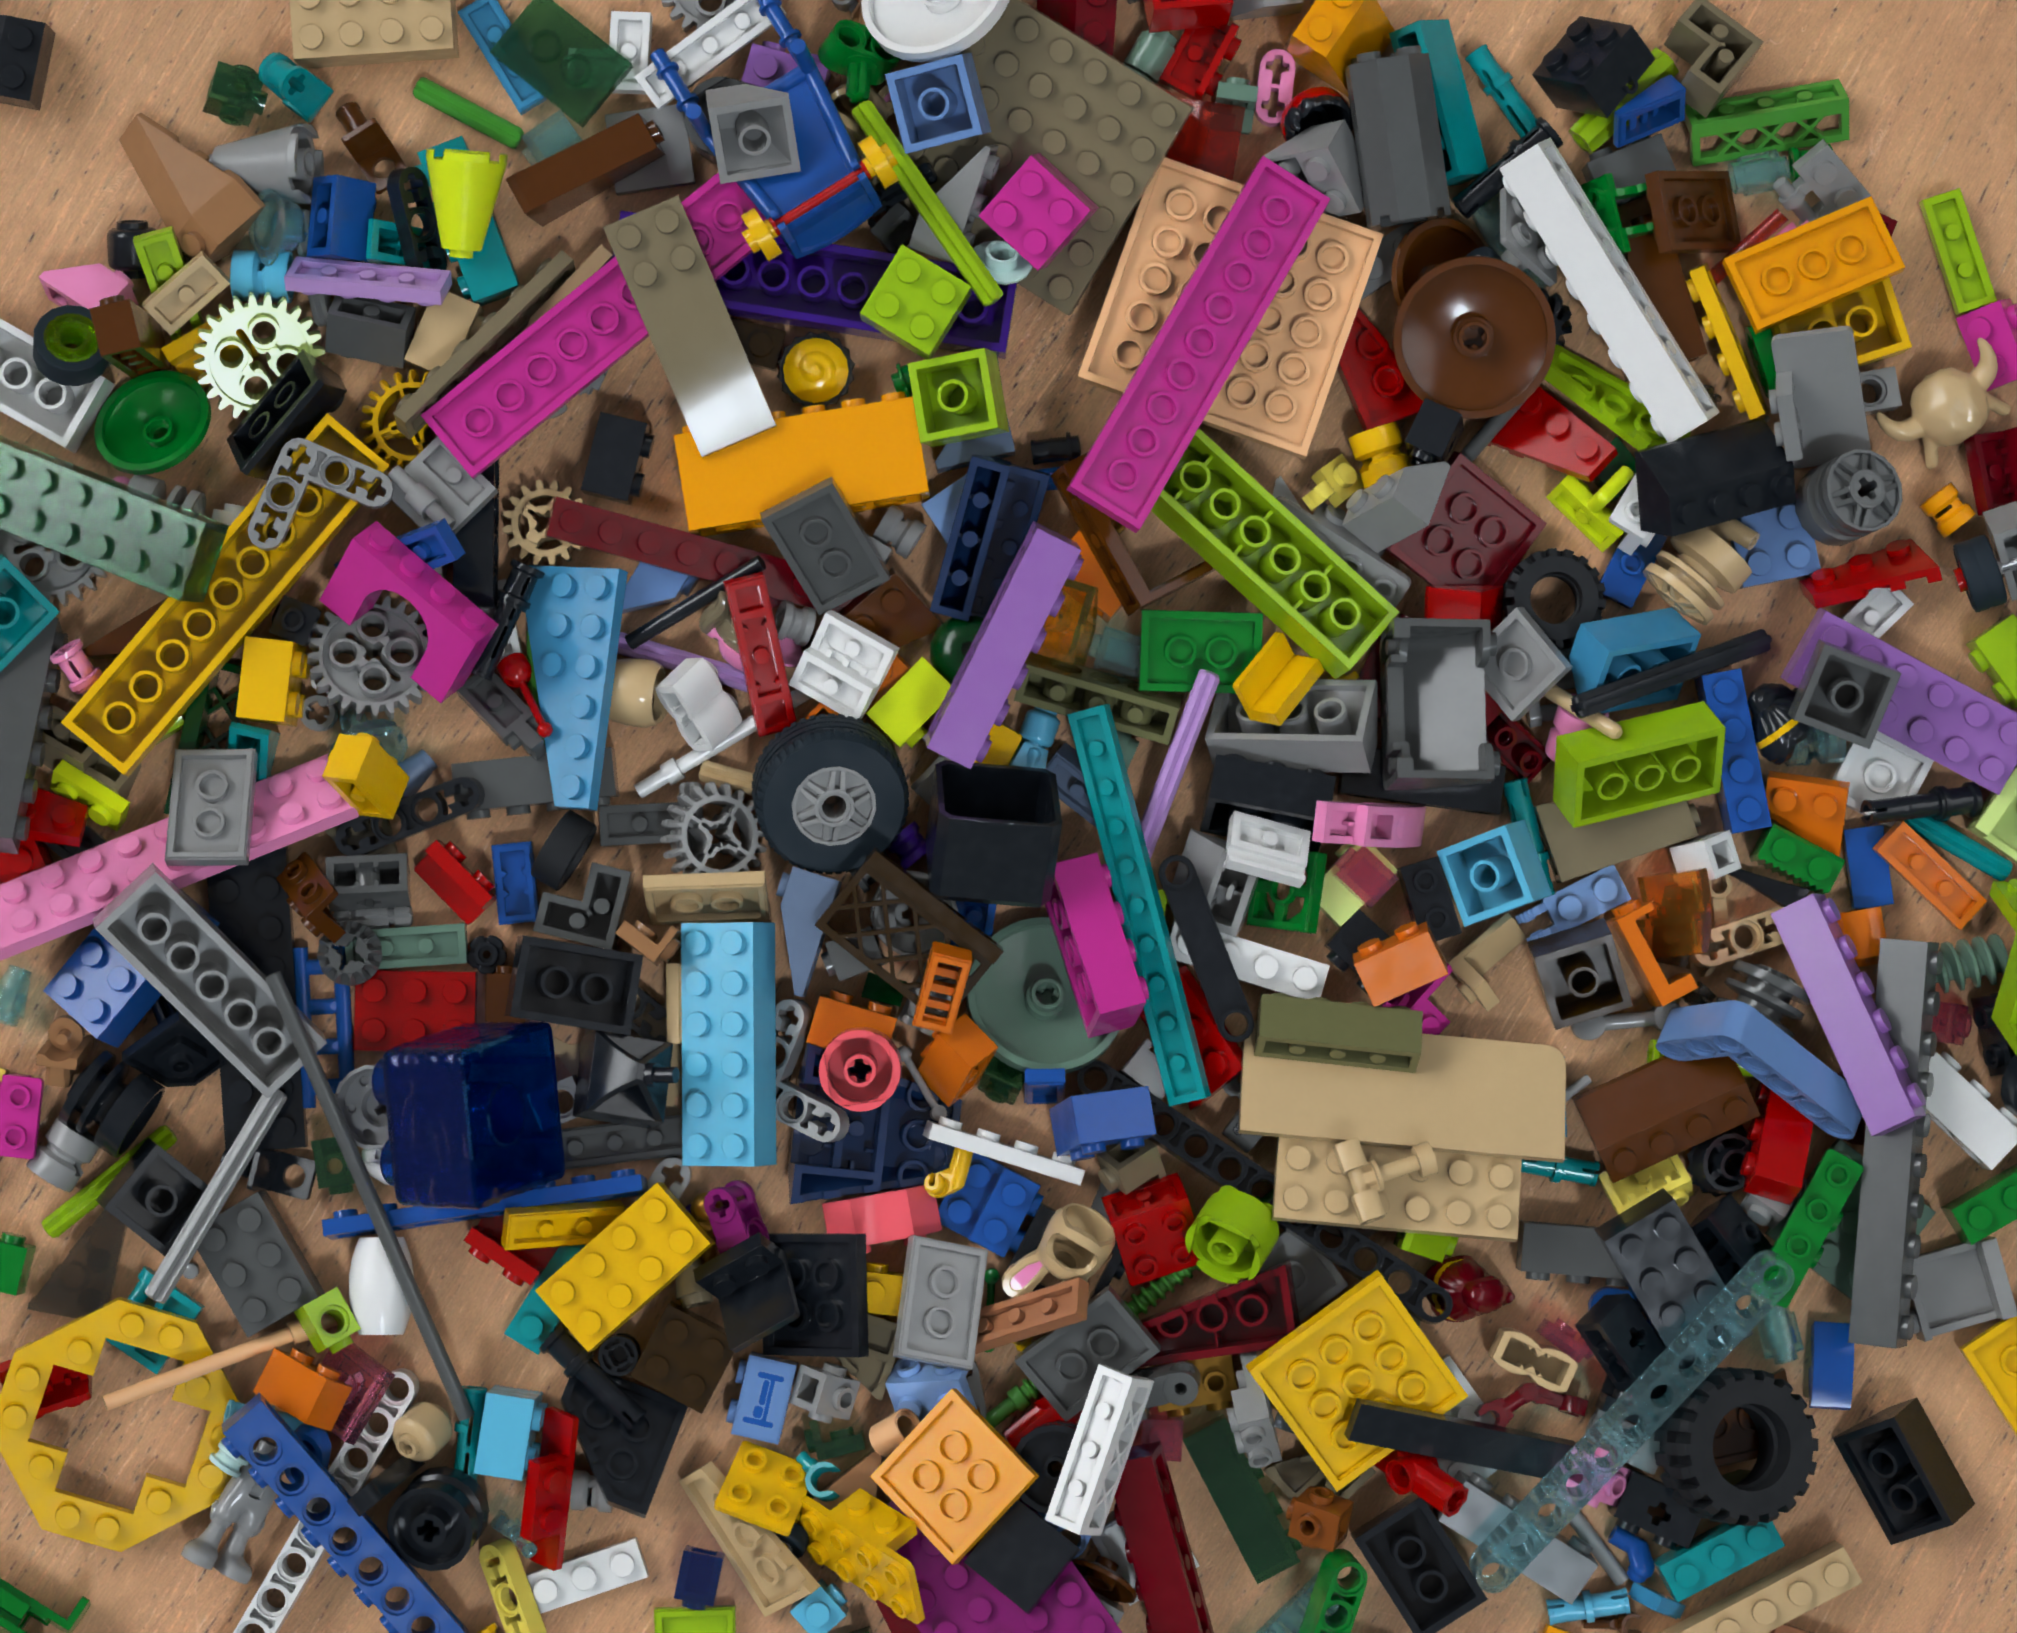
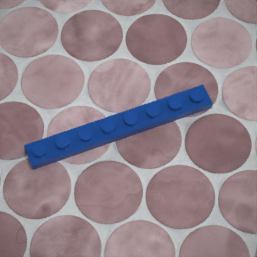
M623 1169L611 1172V1178L596 1180L595 1175H581L572 1177V1184L556 1186V1181L553 1180L532 1183V1190L516 1192L515 1186H506L492 1189V1195L477 1198L476 1192H464L452 1195V1201L437 1203L436 1198H422L413 1200V1207L397 1209V1204L395 1203L382 1205L393 1230L399 1231L503 1216L505 1208L597 1202L642 1196L648 1191L647 1178L641 1174H635V1169ZM357 1209L333 1212L334 1218L322 1220L323 1236L331 1240L377 1234L369 1214L358 1215Z

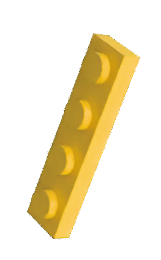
M1706 262L1694 267L1689 271L1691 279L1687 280L1686 284L1695 303L1702 302L1707 316L1701 319L1709 339L1716 338L1722 353L1717 354V359L1725 377L1729 375L1733 377L1737 390L1732 391L1735 404L1740 413L1747 411L1750 420L1766 414L1768 408L1709 265Z

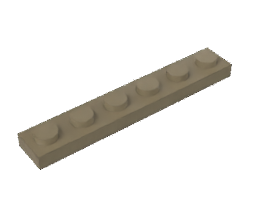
M562 250L553 259H546L538 267L535 276L525 286L520 285L511 293L508 303L497 313L492 312L483 320L477 333L469 340H462L455 347L452 357L441 367L436 366L427 374L424 384L415 393L405 395L399 401L396 411L393 413L398 430L410 440L427 423L421 415L510 343L528 325L531 316L575 272L574 260Z

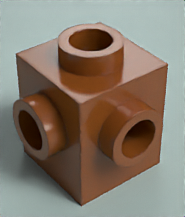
M1309 1486L1299 1497H1293L1288 1506L1286 1519L1291 1521L1288 1536L1299 1540L1306 1547L1313 1549L1321 1548L1333 1552L1347 1537L1354 1502L1335 1495L1328 1488Z

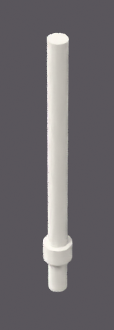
M797 689L790 692L794 708L811 699V697ZM753 715L744 719L713 751L695 752L692 750L677 760L672 757L660 764V770L634 785L639 796L644 798L668 783L671 786L685 778L684 773L754 733L756 727Z

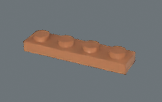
M1077 1277L982 1307L975 1354L1087 1320L1089 1283Z

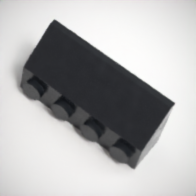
M1764 419L1750 420L1634 452L1641 531L1673 537L1796 502L1793 462L1786 460L1784 448L1776 445L1775 435Z

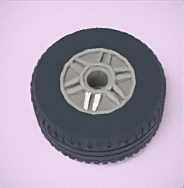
M835 713L828 714V716H825V714H819L816 717L812 715L809 716V719L802 718L799 722H793L790 727L783 728L782 732H778L775 735V739H771L768 742L769 745L764 747L763 754H760L758 758V763L755 765V772L752 777V797L756 816L763 836L768 840L771 848H774V851L781 855L785 861L788 860L790 864L797 865L798 868L806 869L809 872L816 871L819 874H832L833 872L842 874V872L846 871L847 873L854 868L857 870L865 862V859L875 846L885 853V850L892 846V843L897 840L898 834L903 830L902 826L905 825V817L909 811V790L906 776L899 757L889 740L883 734H880L879 730L875 727L872 728L871 724L864 723L859 718L856 720L852 716L845 717L843 714L835 715Z

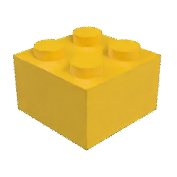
M245 636L236 717L249 722L297 727L298 718L303 719L304 702L306 699V695L301 694L302 678L308 679L311 665L307 664L306 647L293 641Z

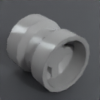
M892 505L882 518L872 537L883 544H887L889 541L892 542L891 546L895 547L896 553L907 559L923 535L927 525L917 519L910 520L907 518L905 520L903 510Z
M574 1469L570 1499L571 1510L584 1511L587 1507H593L599 1512L612 1513L613 1506L607 1505L594 1475H590L587 1470Z

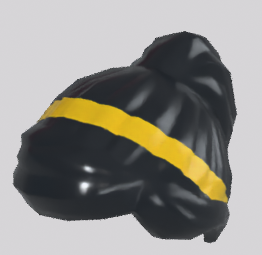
M1764 683L1754 689L1748 696V706L1753 713L1752 726L1755 742L1761 756L1775 765H1781L1791 759L1794 754L1795 745L1806 739L1809 726L1793 720L1788 715L1798 688L1791 690L1783 684Z

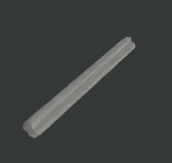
M278 1089L268 1099L263 1094L147 1286L145 1294L149 1298L162 1304L168 1300L255 1154V1151L286 1102L287 1095Z

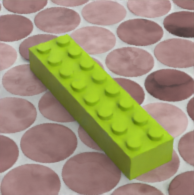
M1198 428L1151 511L1309 656L1319 659L1323 668L1335 679L1339 678L1352 669L1387 628L1393 618L1398 615L1399 611Z

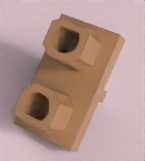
M66 1015L56 1018L50 1025L48 1030L49 1038L38 1051L36 1057V1065L46 1066L45 1084L49 1086L70 1087L73 1082V1075L81 1072L82 1062L94 1046V1036H85L84 1027L72 1016Z

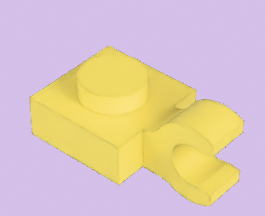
M1340 454L1311 476V479L1317 486L1306 494L1302 500L1311 511L1327 499L1334 508H1337L1348 500L1355 491L1362 489L1364 485L1355 469L1343 454Z

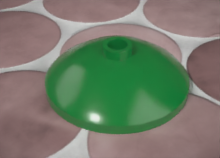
M155 371L140 375L119 387L102 406L95 423V443L106 462L121 472L146 475L167 470L186 459L204 439L211 421L210 401L201 385L186 374L176 371Z

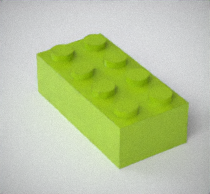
M1704 701L1618 721L1616 723L1623 730L1621 737L1618 739H1611L1595 728L1559 735L1556 738L1553 802L1573 828L1720 792L1726 727Z

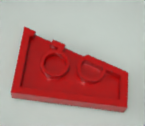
M1538 387L1527 398V401L1487 445H1494L1508 450L1510 454L1520 458L1525 456L1546 464L1548 468L1590 483L1618 455L1616 447L1541 387Z

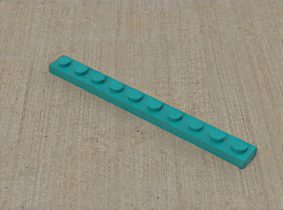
M1110 704L1067 714L1105 862L1110 871L1114 897L1120 903L1123 911L1124 924L1122 927L1125 939L1130 938L1134 944L1137 959L1133 963L1137 975L1143 976L1148 986L1149 999L1146 1000L1144 1012L1169 1107L1211 1096Z

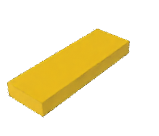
M621 1200L505 1208L501 1245L505 1251L586 1245L624 1212L625 1206Z

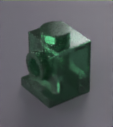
M335 1137L311 1141L318 1188H329V1195L353 1192V1184L355 1182ZM333 1158L339 1159L343 1164V1168L338 1174L333 1173L329 1168V1163Z

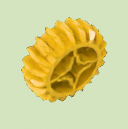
M415 369L409 371L408 382L404 381L403 376L399 372L394 373L395 386L391 387L383 379L379 384L386 392L381 397L374 391L368 394L377 403L375 408L368 405L362 407V412L373 416L372 420L360 422V428L363 430H373V433L366 435L362 439L365 445L378 444L372 451L379 457L386 454L383 460L390 465V468L397 462V465L404 469L417 455L400 454L389 446L387 440L393 438L398 440L407 437L398 430L396 421L389 423L388 427L384 428L386 413L397 399L401 400L405 395L415 393L424 384L425 377L429 371H426L423 375L421 382H419L418 372ZM428 424L418 431L420 438L416 434L411 438L418 453L430 444L429 434L432 429Z

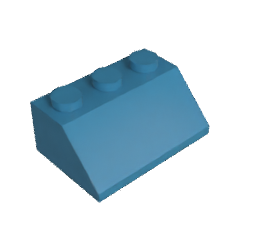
M1673 607L1581 623L1569 655L1570 664L1573 666L1572 673L1576 692L1579 694L1694 653L1702 634ZM1684 682L1600 713L1677 700Z

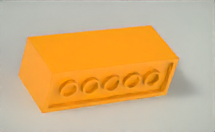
M905 392L887 393L881 395V402L868 404L865 403V398L850 399L841 402L842 408L826 410L825 405H812L801 408L802 414L788 417L785 411L771 412L776 427L703 458L689 427H682V434L674 435L689 532L702 537L763 528L765 526L761 521V512L830 477L834 479L853 513L929 500L930 495L913 396L905 397Z

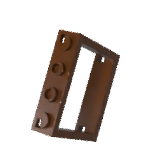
M1087 453L1063 464L1050 475L1128 616L1215 571L1209 563L1204 561L1149 590L1109 517L1066 490Z

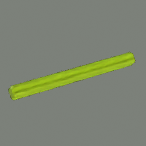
M870 100L858 104L851 112L853 118L866 137L872 135L879 146L884 143L888 145L898 162L893 167L899 179L898 183L967 283L972 286L973 292L982 305L986 307L997 302L1003 296V291L908 154H905L903 146Z

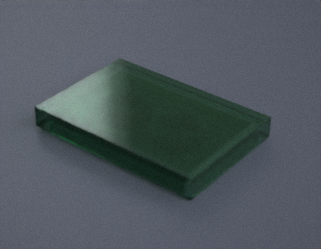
M532 0L490 51L494 58L582 128L633 68V65L553 0Z

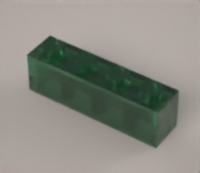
M1224 1414L1181 1435L1191 1458L1257 1584L1299 1563L1300 1560L1296 1554V1551L1302 1549L1299 1540L1288 1536L1289 1528L1283 1529L1277 1516L1284 1512L1274 1492L1264 1493L1258 1481L1265 1477L1262 1469L1251 1468L1245 1454L1238 1453L1234 1433L1231 1431L1230 1424Z

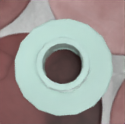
M987 241L974 247V251L997 284L1018 283L1025 279L1032 270V265L1006 241Z

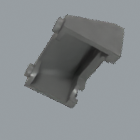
M1393 618L1383 631L1380 640L1379 659L1382 780L1385 790H1412L1491 783L1495 776L1499 775L1501 766L1499 751H1493L1492 744L1487 743L1485 666L1489 661V657L1495 656L1497 652L1496 632H1491L1489 619Z

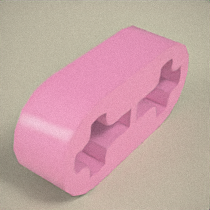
M1273 49L1267 52L1262 57L1258 71V94L1254 111L1257 120L1267 127L1279 126L1283 111H1277L1276 116L1273 118L1268 117V110L1263 109L1261 104H1268L1271 92H1278L1277 105L1285 109L1292 100L1296 70L1295 61L1290 53L1282 49ZM1274 59L1282 60V66L1288 68V72L1281 73L1279 84H1272L1273 72L1270 69H1266V65H1272Z

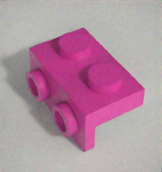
M2010 298L1998 300L1957 317L1958 326L1974 367L1977 366L1980 358L1978 338L1987 340L1996 353L1998 363L1997 375L1986 392L2016 381L2017 304H2013Z
M3 1074L2 1081L0 1082V1156L24 1159L35 1158L44 1088L43 1079L33 1078L31 1075Z

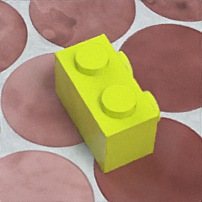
M922 656L866 713V716L900 749L905 744L913 748L927 733L928 730L924 725L936 715L951 684Z

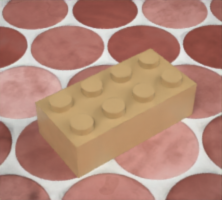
M290 0L293 59L298 66L305 69L459 58L456 0Z

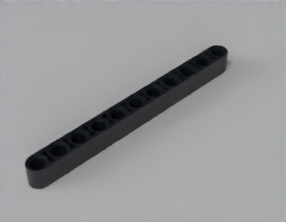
M1095 1060L1088 1066L1080 1069L1077 1075L1078 1087L1082 1094L1140 1087L1099 1060ZM1093 1070L1103 1072L1107 1078L1106 1085L1100 1090L1088 1089L1084 1084V1078L1088 1072ZM1150 1093L1154 1118L1158 1115H1167L1174 1123V1128L1169 1134H1155L1148 1138L1150 1141L1219 1187L1230 1185L1238 1191L1252 1195L1253 1186L1259 1182L1270 1183L1274 1188L1275 1176ZM1192 1137L1202 1138L1208 1146L1207 1152L1199 1158L1189 1156L1184 1149L1188 1139ZM1227 1159L1236 1161L1241 1167L1240 1176L1234 1180L1223 1179L1218 1172L1219 1164ZM1273 1199L1267 1203L1273 1205ZM1277 1221L1279 1227L1360 1281L1376 1270L1382 1274L1387 1283L1391 1273H1405L1410 1280L1409 1290L1403 1294H1395L1407 1311L1426 1324H1438L1450 1315L1453 1301L1450 1294L1444 1288L1354 1228L1307 1223L1295 1226L1290 1222ZM1326 1227L1337 1228L1342 1234L1341 1245L1336 1248L1325 1247L1320 1240L1321 1230ZM1367 1249L1375 1255L1376 1265L1372 1270L1363 1271L1355 1265L1354 1255L1358 1250ZM1429 1294H1435L1443 1300V1313L1437 1317L1429 1316L1423 1310L1422 1301Z

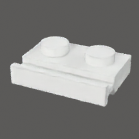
M1234 811L1229 818L1225 850L1227 854L1223 868L1301 888L1306 879L1304 873L1308 862L1311 831Z

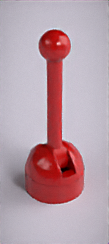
M513 653L504 657L497 666L502 680L507 686L520 688L538 724V735L543 738L549 737L553 732V727L549 722H545L527 686L531 679L532 668L526 655L523 653Z

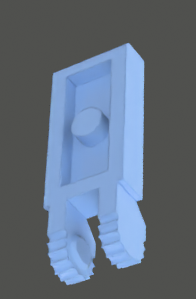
M1611 865L1556 891L1555 895L1540 899L1541 903L1519 913L1515 918L1518 924L1527 923L1535 919L1537 915L1545 911L1547 912L1553 925L1531 933L1530 937L1526 938L1528 942L1579 926L1632 898L1615 865Z

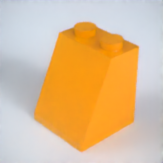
M1315 0L1292 34L1287 52L1292 55L1296 63L1349 98L1345 67L1351 64V59L1357 58L1356 55L1361 53L1381 51L1382 55L1391 42L1389 33L1395 30L1377 0Z

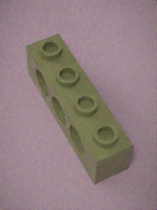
M1030 651L1025 661L1027 663L1026 667L1029 670L1021 687L1016 691L1014 701L1065 716L1096 706L1110 704L1117 731L1169 745L1183 699L1182 694L1169 691H1139V682L1041 653L1035 654Z

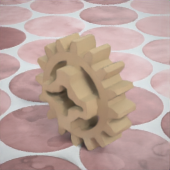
M536 480V490L532 492L523 485L521 490L524 497L518 499L511 496L509 500L515 506L514 510L503 511V516L511 520L510 525L502 528L503 532L514 535V538L508 543L509 547L514 549L521 546L519 558L524 561L530 555H534L533 563L538 566L542 564L543 558L548 559L550 566H557L558 556H562L568 562L571 561L572 558L569 550L573 547L576 550L582 551V546L557 540L562 543L560 546L549 550L539 549L545 542L555 541L556 539L545 537L546 528L541 533L539 532L541 525L532 514L535 513L539 517L549 518L554 499H551L548 505L535 507L531 503L540 498H554L556 496L571 500L574 490L569 486L563 492H559V482L556 480L552 481L549 489H545L541 480ZM582 498L573 500L585 504ZM522 515L528 519L529 531L525 539L520 529Z

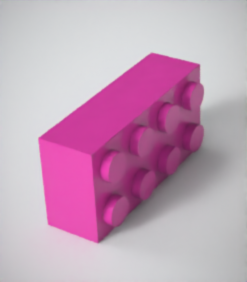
M1097 852L1057 862L1051 900L1045 904L1088 1038L1133 1027L1146 1004V1000L1149 999L1145 978L1137 975L1133 963L1137 959L1134 944L1130 938L1125 939L1121 926L1124 924L1121 905L1118 901L1113 902L1109 890L1112 887L1110 871L1106 864L1101 865Z

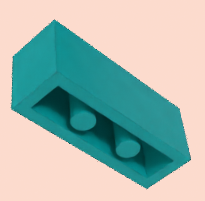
M1772 1521L1769 1523L1758 1522L1756 1526L1735 1524L1729 1526L1726 1523H1721L1694 1537L1688 1549L1679 1545L1675 1551L1670 1550L1653 1559L1670 1596L1676 1602H1680L1779 1550L1785 1544Z

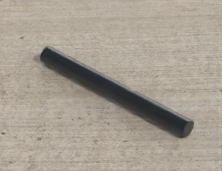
M759 555L755 556L625 636L627 644L634 650L717 599L719 591L725 592L723 581L762 572L766 569L765 562Z

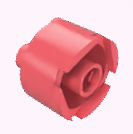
M869 1027L850 1028L838 1034L827 1045L819 1063V1078L824 1092L836 1104L856 1112L873 1110L884 1104L894 1094L902 1075V1060L897 1046L885 1033ZM857 1059H863L865 1065H871L872 1070L866 1073L865 1079H859L858 1073H851L850 1068L856 1064Z

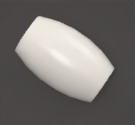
M359 1237L352 1256L349 1272V1302L351 1312L361 1328L357 1331L358 1335H403L411 1315V1310L379 1237ZM397 1237L414 1276L412 1259L405 1238Z

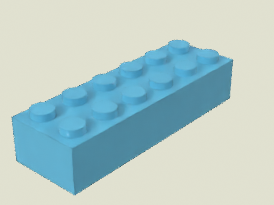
M681 923L682 1166L756 1167L777 1165L775 923Z

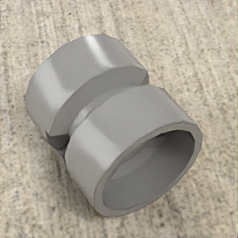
M57 1117L45 1135L48 1141L47 1145L38 1146L35 1158L29 1159L26 1165L32 1172L48 1183L64 1191L71 1192L83 1174L80 1167L81 1164L90 1163L100 1147L94 1144L95 1136L87 1131L85 1134L80 1135L75 1132L77 1124L73 1123L66 1126Z

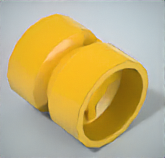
M1397 422L1377 426L1348 438L1355 460L1363 463L1359 473L1365 489L1375 484L1383 475L1387 474L1389 476L1404 467L1411 466L1408 454L1400 452L1404 442Z

